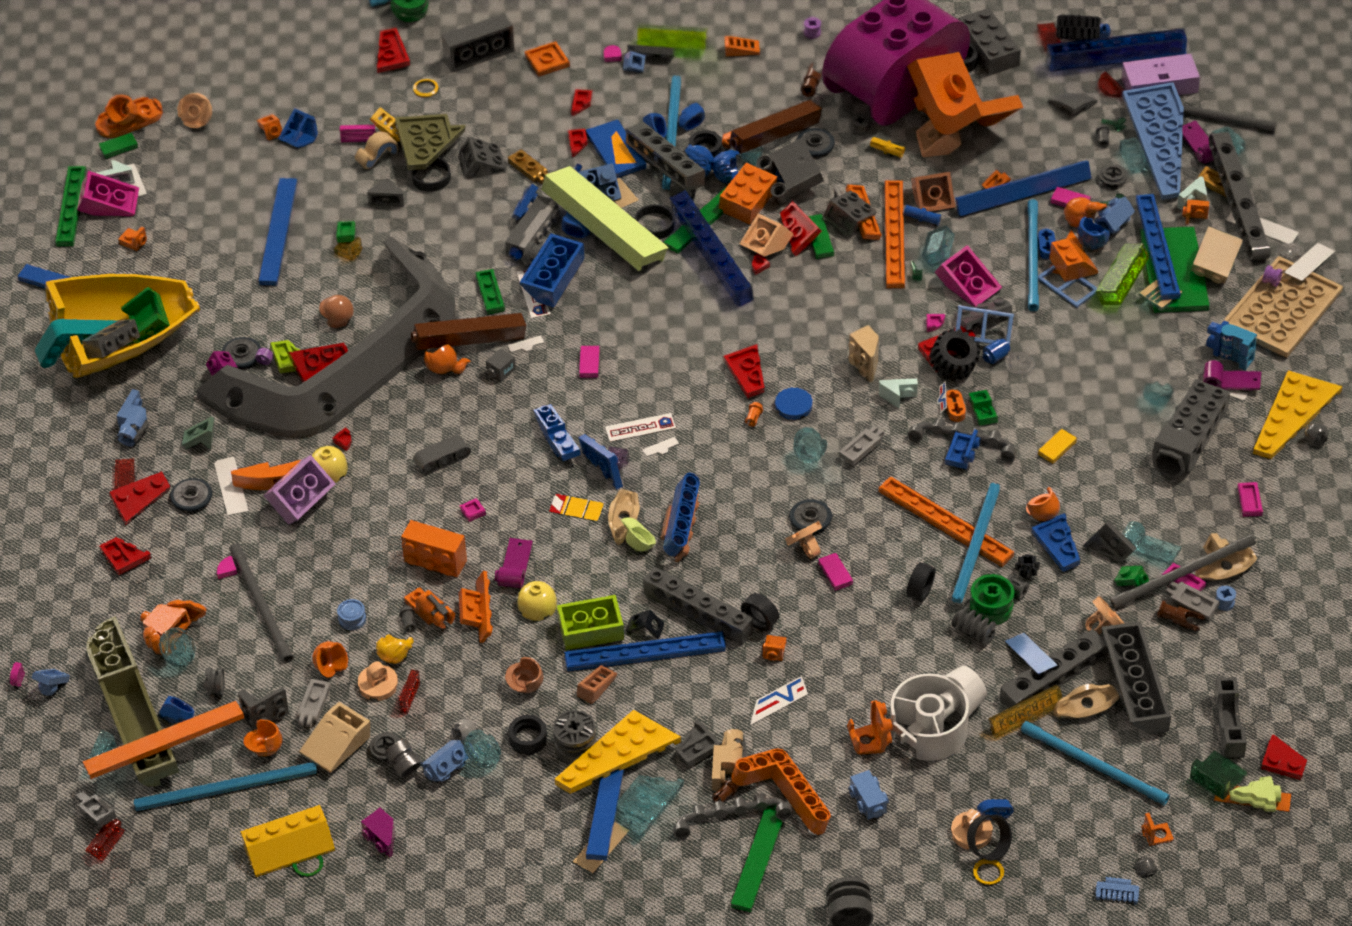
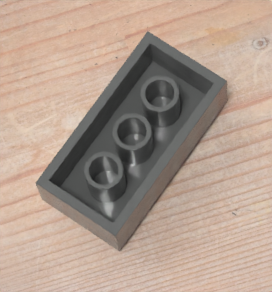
M990 8L958 18V20L967 25L970 32V43L978 49V61L988 75L1020 66V48Z
M505 13L441 34L443 59L452 73L515 51L513 25Z

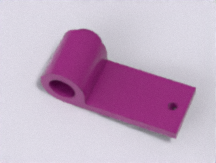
M1195 120L1183 125L1182 137L1194 151L1197 159L1203 164L1214 161L1209 147V137Z
M1211 360L1205 363L1203 382L1224 390H1260L1262 371H1224L1223 365L1220 362Z
M509 539L503 567L495 571L494 581L498 583V586L522 589L532 549V540Z

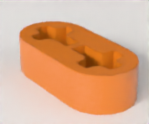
M948 390L946 392L948 417L953 422H961L965 419L966 415L962 394L958 390Z

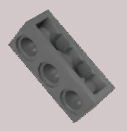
M135 319L119 320L82 340V344L87 358H103L140 337Z

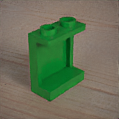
M149 287L145 288L121 307V310L129 316L130 320L135 319L140 334V337L133 341L136 344L160 333L170 326L160 294Z

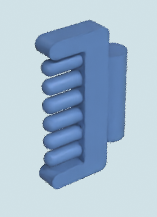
M1106 877L1105 882H1097L1096 900H1100V896L1104 900L1106 892L1107 900H1110L1112 892L1113 901L1116 900L1118 893V901L1122 900L1123 894V901L1126 902L1128 894V902H1132L1133 897V903H1138L1139 886L1131 885L1130 879Z

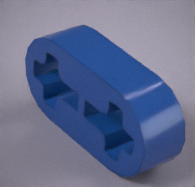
M1042 229L1038 233L1039 254L1043 259L1050 260L1051 242L1056 241L1055 234L1050 229Z
M988 799L982 801L977 806V811L981 816L1000 815L1006 819L1014 812L1011 803L1006 799Z

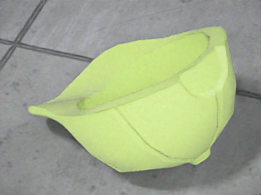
M621 519V522L628 530L626 543L635 551L644 552L656 544L655 537L636 519Z

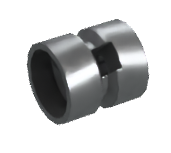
M407 739L394 743L385 751L386 757L392 764H395L394 769L401 778L412 774L422 764L418 755L412 753V746Z

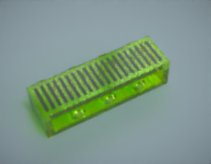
M640 24L637 29V45L706 49L708 45V28Z
M1144 243L1123 245L1096 290L1097 297L1102 305H1121L1149 259Z

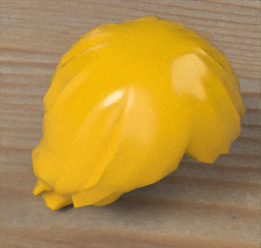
M388 634L385 638L381 637L376 642L377 655L386 663H400L412 648L414 640L412 637H409L407 640L397 639Z

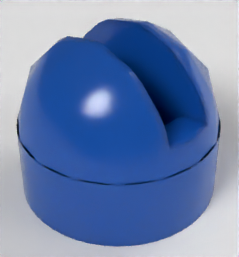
M1101 23L1099 37H1109L1111 32L1110 26L1106 23Z

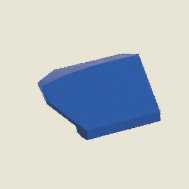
M294 108L278 139L296 148L313 143L318 135L315 117Z

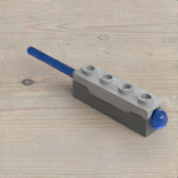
M577 163L573 169L580 172L582 165ZM538 195L505 241L506 254L511 259L523 260V254L528 243L534 242L538 244L542 241L546 231L550 230L554 220H557L559 217L558 203L552 198L549 199Z

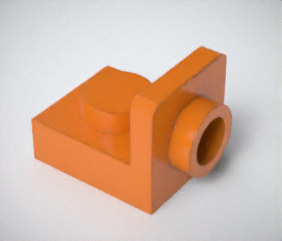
M271 114L256 120L258 127L264 130L267 140L280 136L282 127L279 118Z
M996 170L982 184V187L988 189L1008 183L1011 179L1006 173L1003 172L1001 174Z
M1188 199L1187 207L1183 206L1182 217L1186 218L1185 224H1189L1190 218L1208 219L1209 201Z
M140 227L138 231L128 228L119 237V244L138 251L147 241L145 228Z
M767 635L766 641L763 644V658L783 661L787 638Z

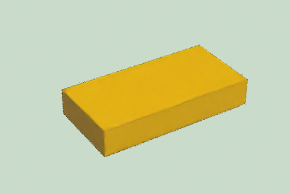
M1061 429L1038 450V455L1054 464L1077 442V438Z

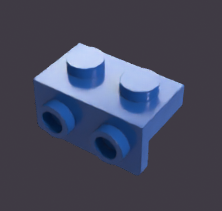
M974 429L972 435L955 432L945 458L946 465L968 469L969 463H973L975 458L974 450L975 448L978 449L980 445L978 430Z

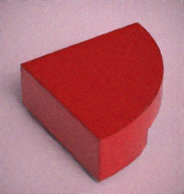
M757 253L754 256L752 271L755 275L770 267V262L762 255Z
M346 427L332 437L333 443L345 451L350 448L352 443L350 431Z

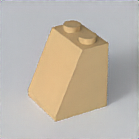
M1208 226L1190 271L1194 272L1197 276L1208 277L1215 283L1225 284L1243 239Z

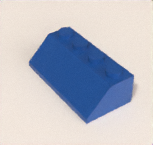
M550 234L522 277L520 285L538 303L555 307L585 259L584 243Z

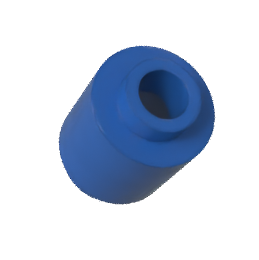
M1005 339L995 340L983 348V359L987 363L995 364L1008 355L1010 345Z

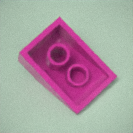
M88 171L81 185L77 210L94 216H134L139 187Z
M968 245L942 263L935 271V274L946 287L973 307H977L978 304L983 303L1002 288Z

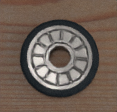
M198 478L184 479L178 482L170 492L172 504L183 511L199 510L206 506L212 498L210 485ZM190 492L196 493L193 497L186 496Z

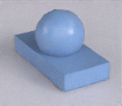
M56 669L39 670L32 674V679L39 681L38 689L40 693L45 696H51L56 693L58 684L68 683L70 678L69 674Z

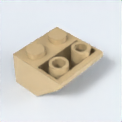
M867 325L850 334L848 359L851 365L855 366L863 377L872 382L878 364L879 336Z

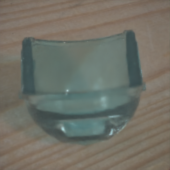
M801 428L794 437V453L804 463H815L826 452L827 440L821 439L820 434L813 428Z

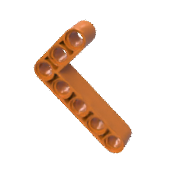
M777 748L740 758L736 761L731 776L732 782L739 786H745L772 778L812 833L820 835L826 831L831 814L787 752Z

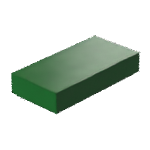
M131 132L99 143V148L104 158L107 159L138 148V143Z
M337 222V243L355 242L356 222Z

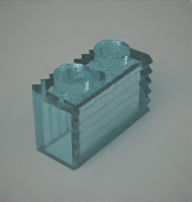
M947 225L928 232L922 258L930 267L942 264V262L944 263L949 259L955 234Z

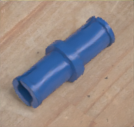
M906 205L904 210V216L919 219V222L926 221L939 225L942 216L941 214L926 211V208L919 209Z

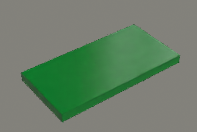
M1195 227L1163 228L1179 290L1182 293H1180V299H1173L1164 307H1160L1157 304L1162 299L1160 292L1156 293L1159 291V288L1156 287L1150 292L1151 296L1154 295L1151 297L1153 312L1208 311L1210 305L1204 276H1197L1194 272L1190 271L1199 251ZM1140 229L1142 251L1148 284L1150 285L1156 280L1144 231Z

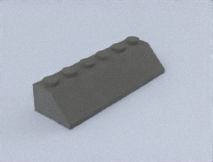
M1141 621L1102 627L1101 630L1130 724L1148 734L1168 732L1171 714Z

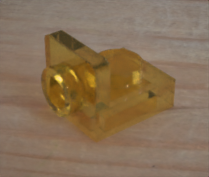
M356 237L353 242L338 243L333 248L334 254L353 261L362 252L361 238Z

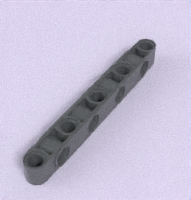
M1229 132L1211 133L1209 135V147L1241 239H1243L1242 243L1250 261L1269 259L1270 247Z

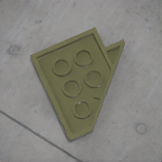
M447 114L395 117V125L408 170L426 169L465 132L466 125H450Z

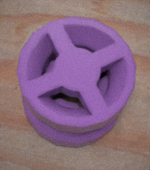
M815 17L807 18L804 21V35L809 39H816L821 35V21Z
M1268 265L1264 271L1262 282H1269L1272 286L1277 287L1283 270H1276Z

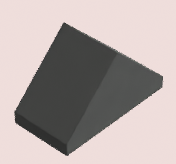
M388 178L367 191L369 205L404 207L405 205L403 191Z

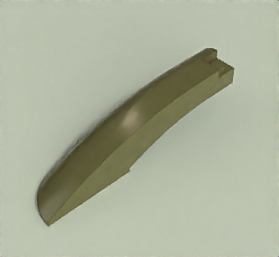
M116 616L111 617L95 628V633L92 637L88 638L86 648L123 745L161 731L162 727ZM171 748L131 763L139 782L149 787L161 785L160 779L179 773Z

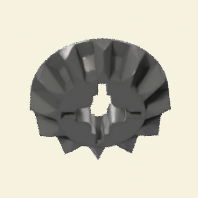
M1109 164L1100 169V182H1104L1105 186L1110 184L1112 187L1114 185L1120 187L1121 183L1124 184L1126 182L1128 173L1120 165Z
M380 733L371 740L370 752L374 758L378 757L381 761L388 759L385 755L386 750L383 748L384 743L386 742V745L390 747L401 739L394 733Z

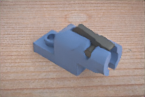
M134 389L131 390L117 414L118 426L120 428L117 434L119 436L118 441L129 447L134 446L149 427L146 410L142 407L140 392Z

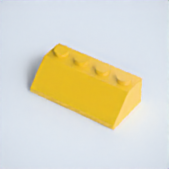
M320 805L240 831L243 846L255 877L335 851L327 820Z

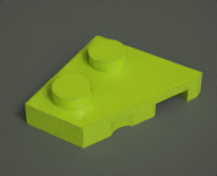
M289 340L270 342V350L274 355L273 357L279 372L296 371L287 352L300 349L296 348Z

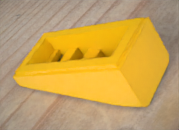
M381 107L378 108L370 120L381 132H386L396 142H399L395 118Z

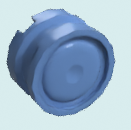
M348 599L338 606V620L342 628L350 631L357 630L365 624V607L362 602Z

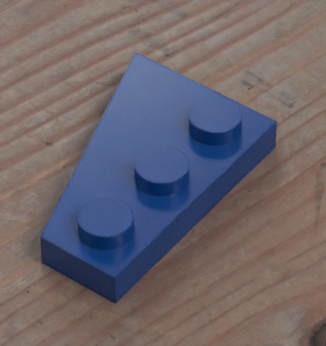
M586 434L578 437L582 453L595 467L599 465L606 479L611 478L613 480V486L616 490L623 487L617 465L618 458L615 453H611L603 445L601 446Z
M1065 513L1032 527L1031 531L1063 572L1080 565V558L1075 542L1072 539Z

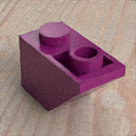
M379 807L361 821V833L367 841L371 840L380 853H385L390 858L393 856L394 819Z

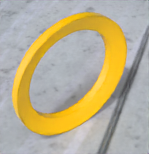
M431 79L419 80L413 86L414 93L424 98L435 95L439 89L437 82ZM424 81L432 82L435 85V89L429 93H421L416 87Z
M982 859L975 864L973 874L978 882L984 885H994L1002 880L1004 868L997 860L988 861ZM983 864H993L999 869L1000 876L994 881L987 882L979 878L977 870Z

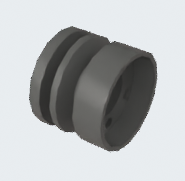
M571 710L560 714L555 719L553 724L554 749L559 760L571 765L597 742L595 721L591 715L584 711Z
M852 876L842 877L829 883L826 887L829 924L831 926H869L873 921V908L868 882L862 878Z

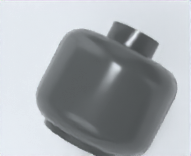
M1140 857L1134 865L1140 877H1147L1157 872V866L1150 857Z

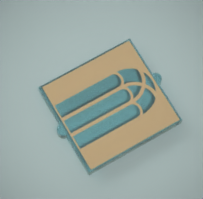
M1157 280L1153 281L1138 294L1149 305L1152 304L1161 311L1176 300L1161 299Z

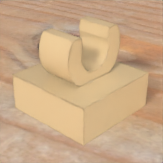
M1211 533L1203 548L1208 555L1230 544L1226 539H1220L1217 533Z

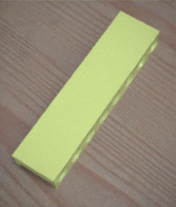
M571 166L545 175L541 190L638 271L644 265L657 260L660 262L664 260L669 247Z

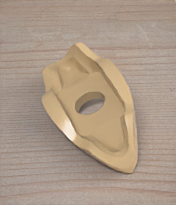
M624 489L618 491L615 499L610 504L608 513L610 530L618 546L626 540L628 531L621 522L619 515L626 513L630 516L629 518L637 520L640 509L638 493Z
M1249 547L1197 570L1195 576L1206 581L1228 579L1246 571L1257 560V556ZM1221 562H1230L1231 569L1224 570L1221 567Z
M1110 684L1082 685L1057 702L1054 708V716L1059 718L1090 717L1107 710L1120 696L1116 688ZM1082 699H1090L1093 703L1092 707H1083Z

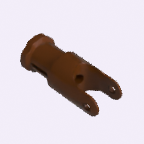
M814 62L810 64L804 78V84L800 89L806 97L815 95V88L819 85L822 77V70L820 73L813 70Z
M1164 600L1157 613L1158 618L1164 617L1172 620L1174 624L1194 631H1200V628L1188 623L1185 619L1188 617L1205 619L1201 614L1180 606L1177 608L1166 604Z

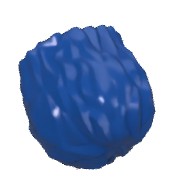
M689 144L685 150L687 156L705 170V177L708 176L712 171L714 157L707 148Z
M728 150L715 156L712 169L719 181L730 183L737 175L736 155L739 154V151Z
M1084 217L1081 219L1077 231L1081 243L1091 250H1098L1106 245L1109 241V231L1103 228L1101 224L1093 223L1092 218Z

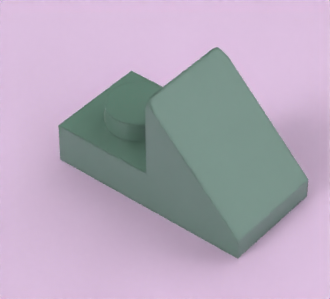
M211 416L185 430L182 446L188 449L201 442L211 449L214 436V418Z

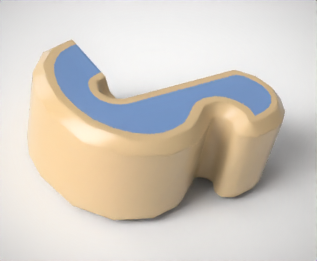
M386 132L374 133L367 140L364 150L362 148L358 149L355 154V160L364 169H370L386 149L396 155L398 143Z

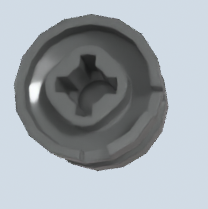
M534 242L528 243L523 254L524 266L529 267L543 245H537Z
M206 668V678L204 681L205 691H208L205 693L206 696H212V694L223 696L225 688L224 669L219 668L217 671L212 668Z

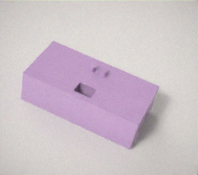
M1191 54L1123 62L1121 78L1126 90L1174 82L1178 95L1198 93L1200 76Z

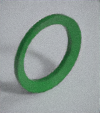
M321 855L317 856L320 864L318 869L312 873L299 871L297 863L293 864V869L300 876H314L322 870L323 858Z

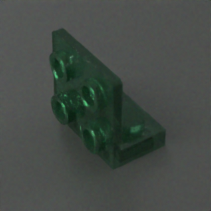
M1213 751L1203 762L1196 758L1191 765L1190 779L1222 800L1247 776L1246 770L1216 751Z

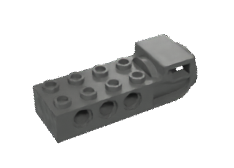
M1196 379L1194 380L1169 424L1163 426L1154 442L1153 465L1160 474L1169 478H1179L1183 475L1184 471L1190 472L1228 409L1230 391Z

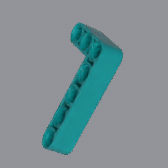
M54 320L50 323L34 350L42 368L52 367L67 344H70L71 336L77 335L81 345H83L82 340L119 320Z

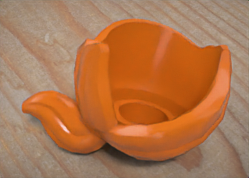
M127 95L113 96L105 107L107 116L115 124H129L135 118L142 121L150 119L143 109L137 108L133 100Z
M1084 197L1073 198L1069 200L1064 208L1065 219L1070 226L1079 227L1082 218L1087 217L1094 220L1096 213L1107 208V205L1091 202Z
M445 345L434 353L425 352L424 357L425 366L436 374H445L449 371L461 374L464 372L466 365L471 362L467 358L457 361L456 352L450 345Z

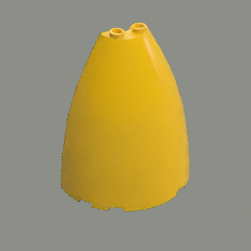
M101 274L46 281V301L49 302L50 312H48L50 323L57 319L130 320L129 316L121 310V307L145 288L149 287L160 294L170 324L169 327L140 343L136 344L134 342L123 346L103 358H87L78 336H71L70 344H67L60 355L68 372H72L73 377L78 378L105 370L139 356L178 330L196 312L200 311L199 303L192 299L193 291L188 287L186 281L138 274Z

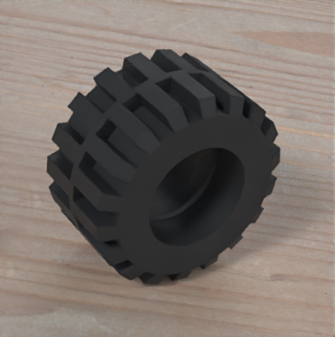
M1058 15L1056 37L1068 40H1099L1101 18L1086 15Z
M950 329L949 332L947 330L943 331L937 337L929 355L931 358L930 364H934L932 368L934 371H938V375H944L945 379L951 378L953 381H956L957 378L959 380L964 379V377L967 378L974 370L980 358L979 354L981 351L978 348V342H975V338L973 336L970 337L968 332L963 333L961 329L957 331ZM948 351L957 352L962 359L952 357Z

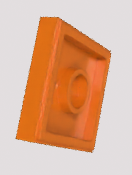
M556 41L524 51L525 57L538 77L570 67L569 60Z

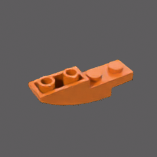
M301 460L269 467L268 462L233 470L231 471L233 486L250 490H270Z

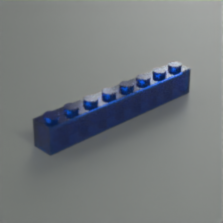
M1181 28L1047 44L1046 61L1051 72L1186 54L1187 37L1184 29Z
M686 190L670 197L673 213L686 229L692 241L737 307L753 301L754 295L751 284Z

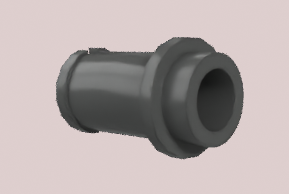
M1100 124L1095 131L1098 135V145L1100 147H1107L1110 144L1108 136L1110 129L1107 125Z
M410 606L402 607L399 612V616L403 620L404 629L408 632L417 629L414 619L415 612Z

